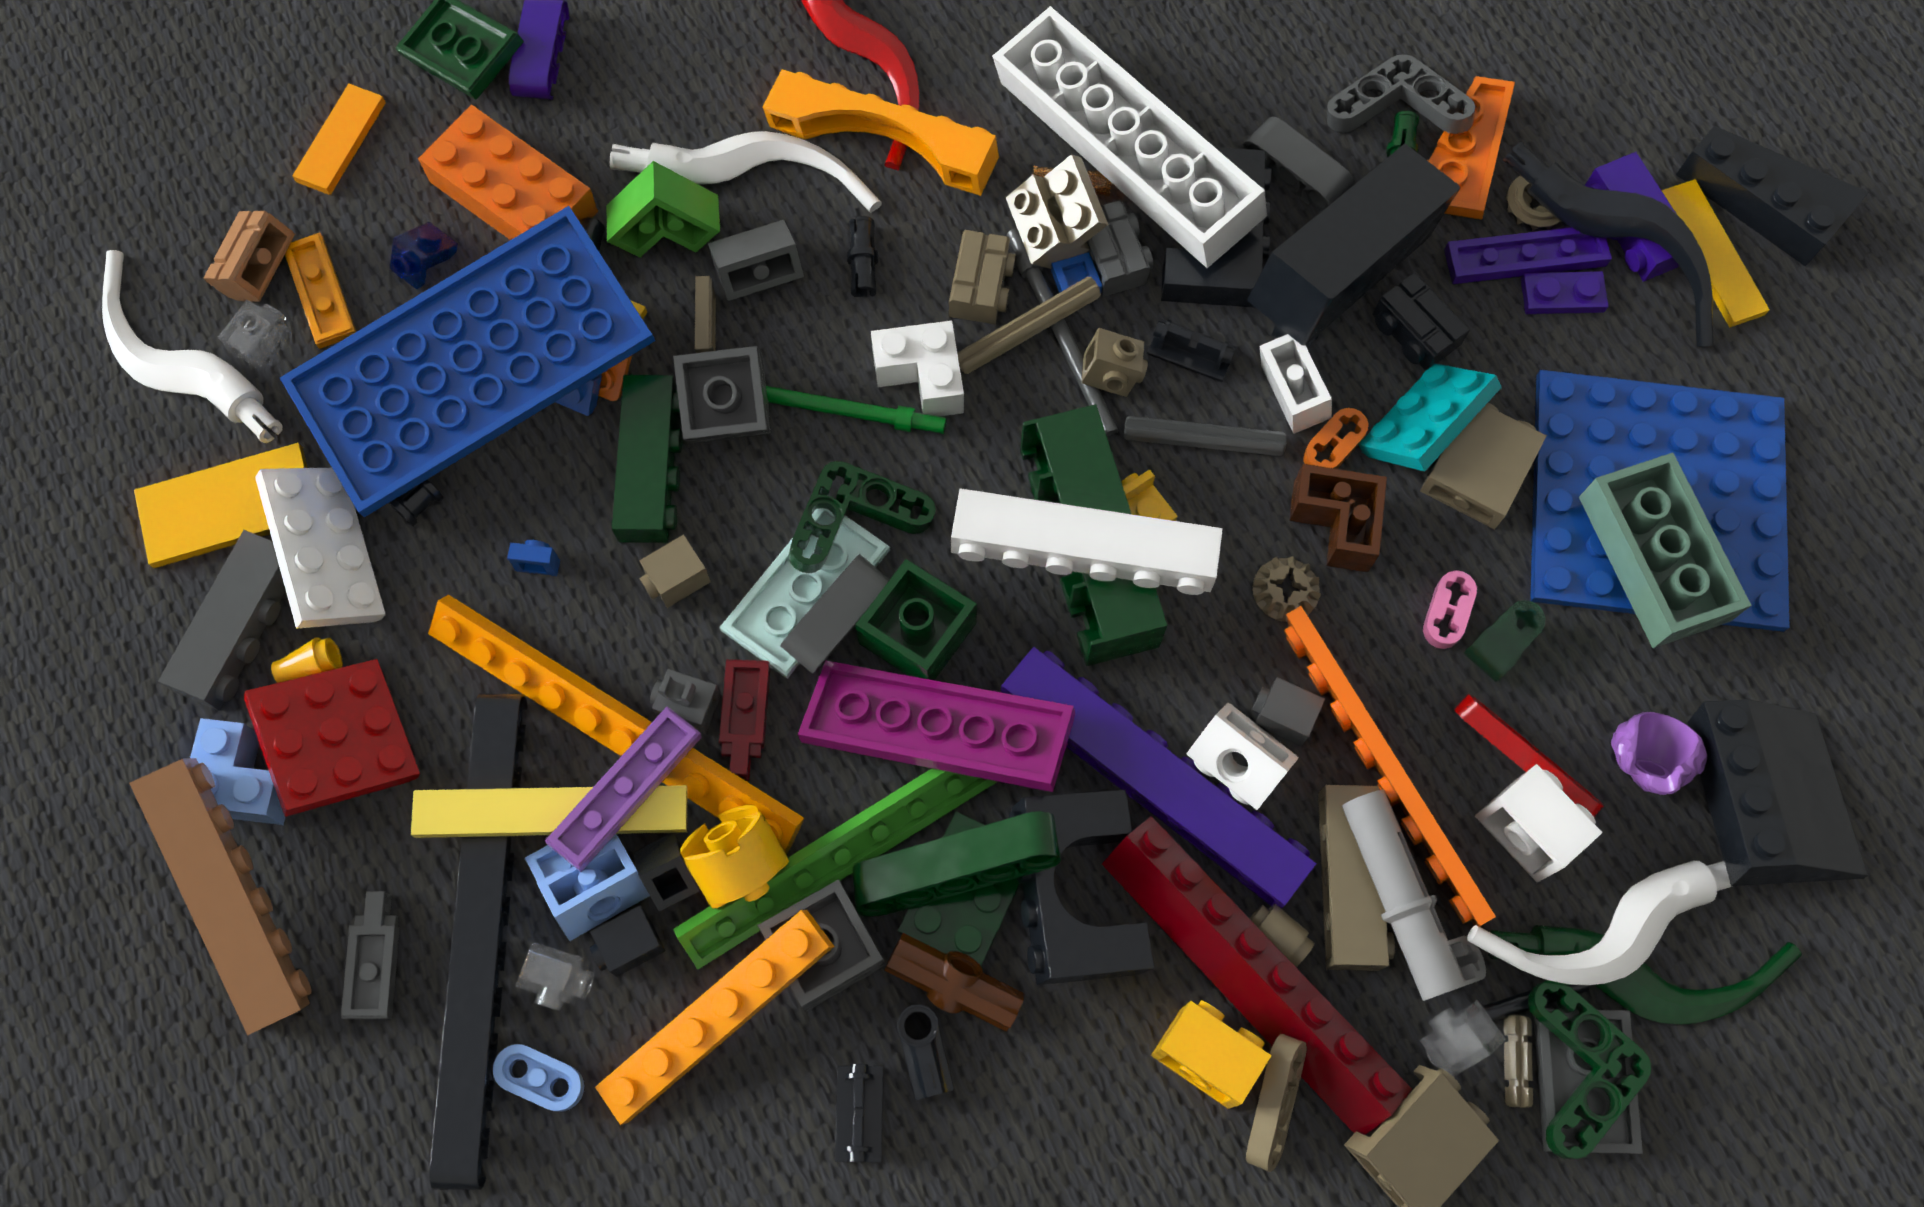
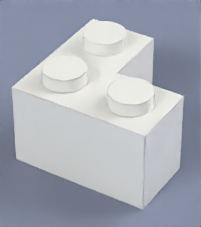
M952 320L871 331L878 387L918 382L923 414L940 417L964 413V391Z

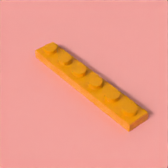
M800 910L595 1086L620 1125L626 1124L635 1118L835 947L808 910Z

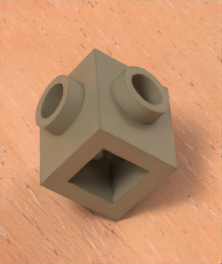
M1098 328L1084 352L1081 383L1127 397L1135 383L1143 381L1147 371L1148 361L1143 359L1144 341Z

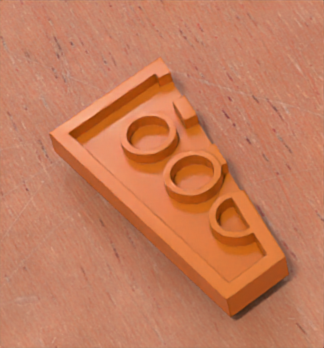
M1476 76L1466 92V95L1475 103L1472 127L1468 131L1459 134L1444 131L1437 142V147L1432 156L1427 160L1460 186L1458 193L1445 214L1483 219L1515 82Z

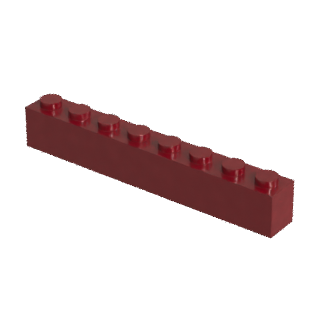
M1152 816L1128 834L1102 863L1105 869L1272 1046L1280 1034H1285L1306 1043L1307 1051L1301 1074L1302 1079L1353 1133L1357 1131L1366 1135L1392 1116L1412 1091V1088Z

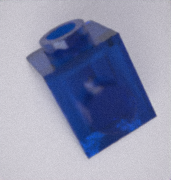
M425 223L394 237L390 269L415 289H419L425 284L427 269L450 259L457 252L458 243L432 223Z

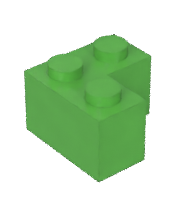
M652 161L606 205L607 242L638 257L644 255L663 236L697 252L720 232L718 195L655 161Z

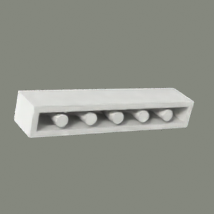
M959 489L951 535V553H957L959 557L968 561H983L984 558L1002 560L1003 564L1013 568H1025L1028 565L1046 567L1047 571L1059 575L1071 574L1074 571L1087 573L1091 578L1099 581H1114L1116 578L1133 580L1135 585L1144 588H1156L1160 585L1177 587L1178 591L1185 594L1199 595L1204 591L1211 592L1217 578L1223 528Z

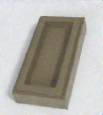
M695 276V352L716 351V293L713 281L710 279V276Z

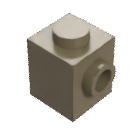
M684 534L639 560L645 572V575L639 578L652 600L660 596L667 608L711 582L706 568Z

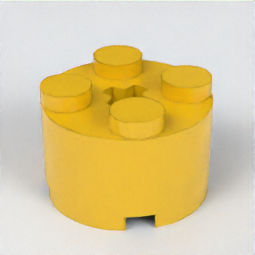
M743 805L717 815L721 823L708 830L705 823L701 825L684 841L680 848L685 865L712 908H719L728 902L742 897L747 902L759 899L770 888L767 882L789 862V858L764 815L754 805Z

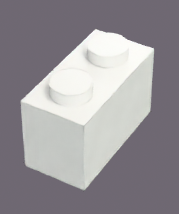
M1288 334L1259 346L1261 367L1293 434L1331 419L1332 399L1307 347L1299 344Z

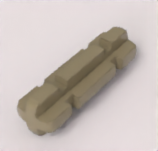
M1510 1015L1504 1019V1036H1508V1041L1504 1042V1078L1509 1080V1086L1505 1087V1103L1513 1108H1529L1533 1105V1088L1529 1087V1081H1533L1532 1043L1528 1042V1036H1532V1021L1526 1016Z

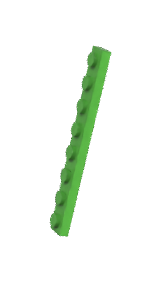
M930 769L788 857V864L767 882L770 888L759 899L747 902L742 897L728 902L719 908L709 906L675 927L673 931L698 970L759 932L758 925L834 881L842 880L853 873V866L857 863L882 855L998 781Z

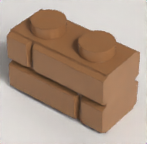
M239 211L214 257V264L210 265L203 279L228 298L238 301L260 302L295 236L294 232L266 211Z

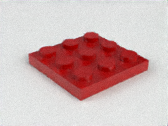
M378 659L246 690L244 693V701L285 817L408 783L417 779L420 775Z

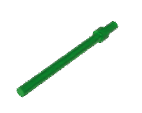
M766 386L768 403L894 425L895 430L912 432L913 428L944 434L947 418L917 413L916 409L899 405L897 409Z

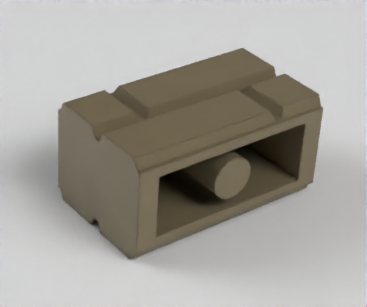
M970 230L963 231L949 298V317L996 324L998 312L1006 313L1010 289L1003 288L1005 277H1013L1016 254L1009 253L1010 239L1007 236L985 235L983 232Z

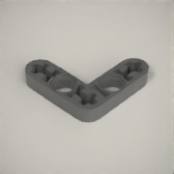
M1405 54L1391 57L1329 100L1327 105V124L1332 130L1342 133L1357 129L1399 99H1402L1443 131L1452 134L1468 131L1473 125L1475 103L1469 96L1415 57ZM1375 89L1383 94L1379 97H1368L1364 95V92ZM1424 90H1434L1439 95L1427 98L1419 93Z

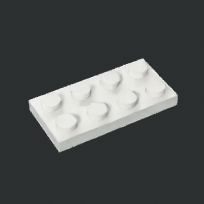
M333 468L260 469L255 478L296 629L372 623L382 620L385 616V610L356 510Z

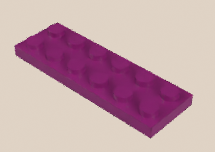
M825 660L798 736L801 743L1053 792L1076 714L1072 705Z

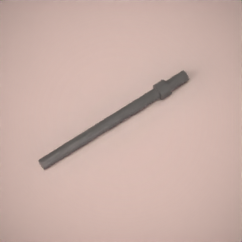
M1018 229L1010 230L1006 236L1010 239V244L1018 258L1015 262L1023 278L1027 277L1039 304L1053 297L1042 273L1043 267L1031 264ZM1063 318L1050 327L1088 405H1097L1106 436L1118 433L1119 430L1099 389L1081 383L1083 356Z

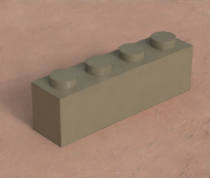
M1325 785L1318 793L1326 970L1380 971L1388 967L1389 960L1394 958V935L1392 932H1387V922L1383 921L1381 914L1385 913V909L1342 808V805L1350 800L1379 790V786Z

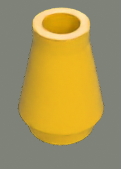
M316 637L282 659L272 662L271 670L274 679L279 683L341 668L343 662L340 650L331 638L322 640Z

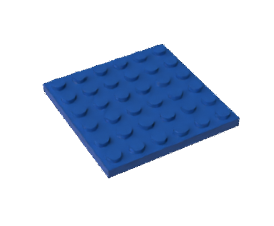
M1539 370L1536 375L1535 428L1547 436L1534 460L1530 602L1635 614L1579 496L1597 477L1674 453L1752 605L1735 619L1722 625L1781 632L1789 629L1784 398Z

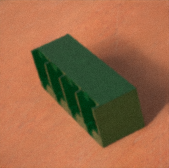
M1096 404L1023 422L1020 452L1023 460L1030 458L1035 460L1037 470L1028 472L1035 500L1131 514ZM1074 571L1069 576L1060 579L1071 618L1082 615L1087 629L1077 632V639L1086 667L1160 647L1168 625L1156 588L1140 587L1135 585L1133 580L1116 578L1114 581H1099L1091 578L1087 573Z

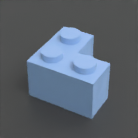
M200 718L190 758H196L199 764L204 763L210 770L215 783V787L211 788L217 804H223L228 809L232 819L284 825L285 816L269 770L253 769L259 748V741L255 730L244 723Z

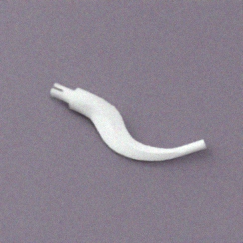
M768 131L749 132L694 150L652 143L650 150L613 144L610 153V169L641 173L652 161H655L698 185L729 181L753 167L769 161H794L815 167L839 179L870 213L878 209L882 204L859 177L834 155L817 145L787 134Z
M117 250L107 251L102 297L103 324L111 350L122 368L134 380L147 387L159 391L198 395L207 398L230 421L234 423L244 422L263 443H268L275 439L263 425L265 424L275 434L279 435L283 428L282 424L262 406L263 395L232 365L216 355L202 350L168 351L154 349L144 344L136 336L124 316L120 303L124 254Z
M1690 861L1654 873L1630 887L1622 896L1610 927L1602 940L1591 949L1576 954L1550 956L1529 953L1477 925L1471 928L1467 941L1524 972L1548 981L1570 985L1605 984L1627 977L1637 970L1649 958L1669 922L1676 915L1711 903L1715 900L1717 891L1733 886L1730 884L1724 861L1708 866L1700 861Z

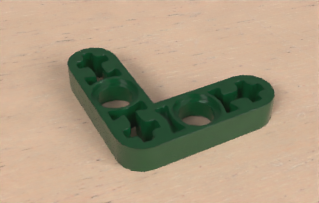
M842 461L830 462L822 469L793 536L788 555L790 563L795 569L803 573H814L820 570L827 560L847 509L904 532L919 534L927 530L933 521L936 510L934 502L929 496L920 491ZM837 476L844 478V481L835 499L828 495L832 482ZM873 489L881 490L886 494L888 502L882 506L872 505L866 499L865 494ZM896 498L901 500L897 512H893V506ZM914 506L922 508L918 519L910 517ZM819 508L828 509L833 513L835 521L830 525H820L813 519L812 512ZM812 534L819 538L814 554L808 559L804 558L802 554Z
M1545 981L1532 988L1528 996V1005L1531 1013L1593 1068L1551 1120L1546 1129L1548 1147L1555 1155L1563 1159H1579L1586 1157L1593 1151L1648 1081L1651 1074V1062L1643 1049L1569 985ZM1556 992L1560 996L1557 1004L1566 1013L1577 1009L1579 1014L1572 1017L1566 1027H1564L1562 1022L1567 1020L1568 1017L1558 1009L1548 1012L1545 1009L1547 999L1543 996V993L1548 995ZM1584 1020L1594 1023L1600 1031V1041L1594 1048L1584 1045L1578 1037V1027ZM1631 1057L1633 1059L1631 1069L1635 1072V1075H1624L1620 1077L1615 1085L1602 1078V1075L1606 1079L1616 1077L1622 1068L1621 1063L1617 1060L1618 1058ZM1593 1088H1600L1605 1091L1610 1100V1108L1602 1116L1592 1112L1587 1103V1096ZM1575 1109L1580 1116L1574 1114ZM1582 1118L1595 1125L1594 1129L1591 1125H1583L1575 1135L1576 1140L1580 1143L1579 1146L1565 1147L1563 1145L1566 1136L1561 1132L1562 1128H1574Z

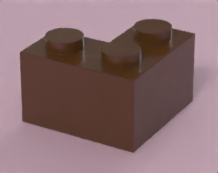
M1308 464L1302 465L1293 484L1289 521L1331 527L1326 566L1369 572L1380 554L1387 477Z

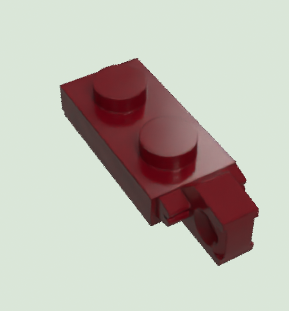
M727 659L719 743L722 746L721 755L731 757L729 771L745 781H750L751 758H761L762 748L765 745L771 665L770 661Z

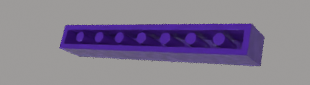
M1033 647L1001 685V693L1074 706L1076 715L1066 745L1070 751L1119 789L1126 790L1128 796L1270 906L1277 904L1282 909L1317 864L1309 858V850L1292 838L1285 840L1273 830L1274 824L1260 812L1252 811L1250 813L1238 804V800L1231 795L1228 787L1220 783L1215 786L1202 776L1203 773L1195 766L1194 761L1185 756H1182L1181 759L1167 749V742L1159 734L1152 730L1145 732L1132 722V715L1125 708L1116 703L1109 705L1098 696L1099 691L1091 682L1083 677L1075 679L1064 670V663L1049 651L1042 653Z

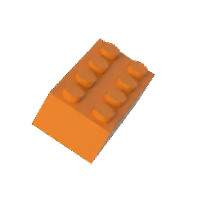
M472 104L418 158L430 183L509 240L524 233L567 206H570L580 223H582L584 218H593L598 212L593 194L588 186Z

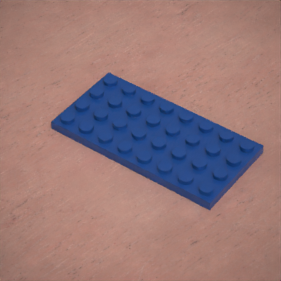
M567 206L281 376L280 380L358 513L366 517L656 340L570 206Z

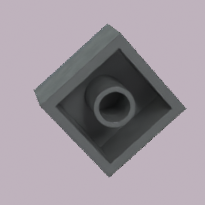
M757 346L673 356L682 433L685 441L693 444L772 434L762 352Z
M839 879L758 925L766 940L800 910H808L835 946L790 984L805 1012L885 967L883 958Z

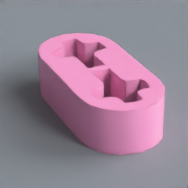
M1457 570L1448 572L1435 587L1424 621L1423 633L1429 644L1436 648H1451L1458 643L1465 633L1477 595L1476 583L1467 573ZM1456 582L1461 585L1460 591L1466 595H1461L1455 602V605H1451L1449 601L1452 591L1446 587H1451ZM1445 614L1451 615L1448 628L1454 631V633L1450 632L1446 637H1442L1439 635L1440 629L1434 626V624H1439L1445 617Z

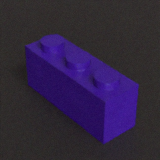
M1637 152L1595 168L1584 185L1593 189L1641 194L1656 199L1675 212ZM1630 236L1611 238L1618 241L1625 252L1627 266L1631 271L1638 272L1643 282L1680 267L1663 247L1646 238Z

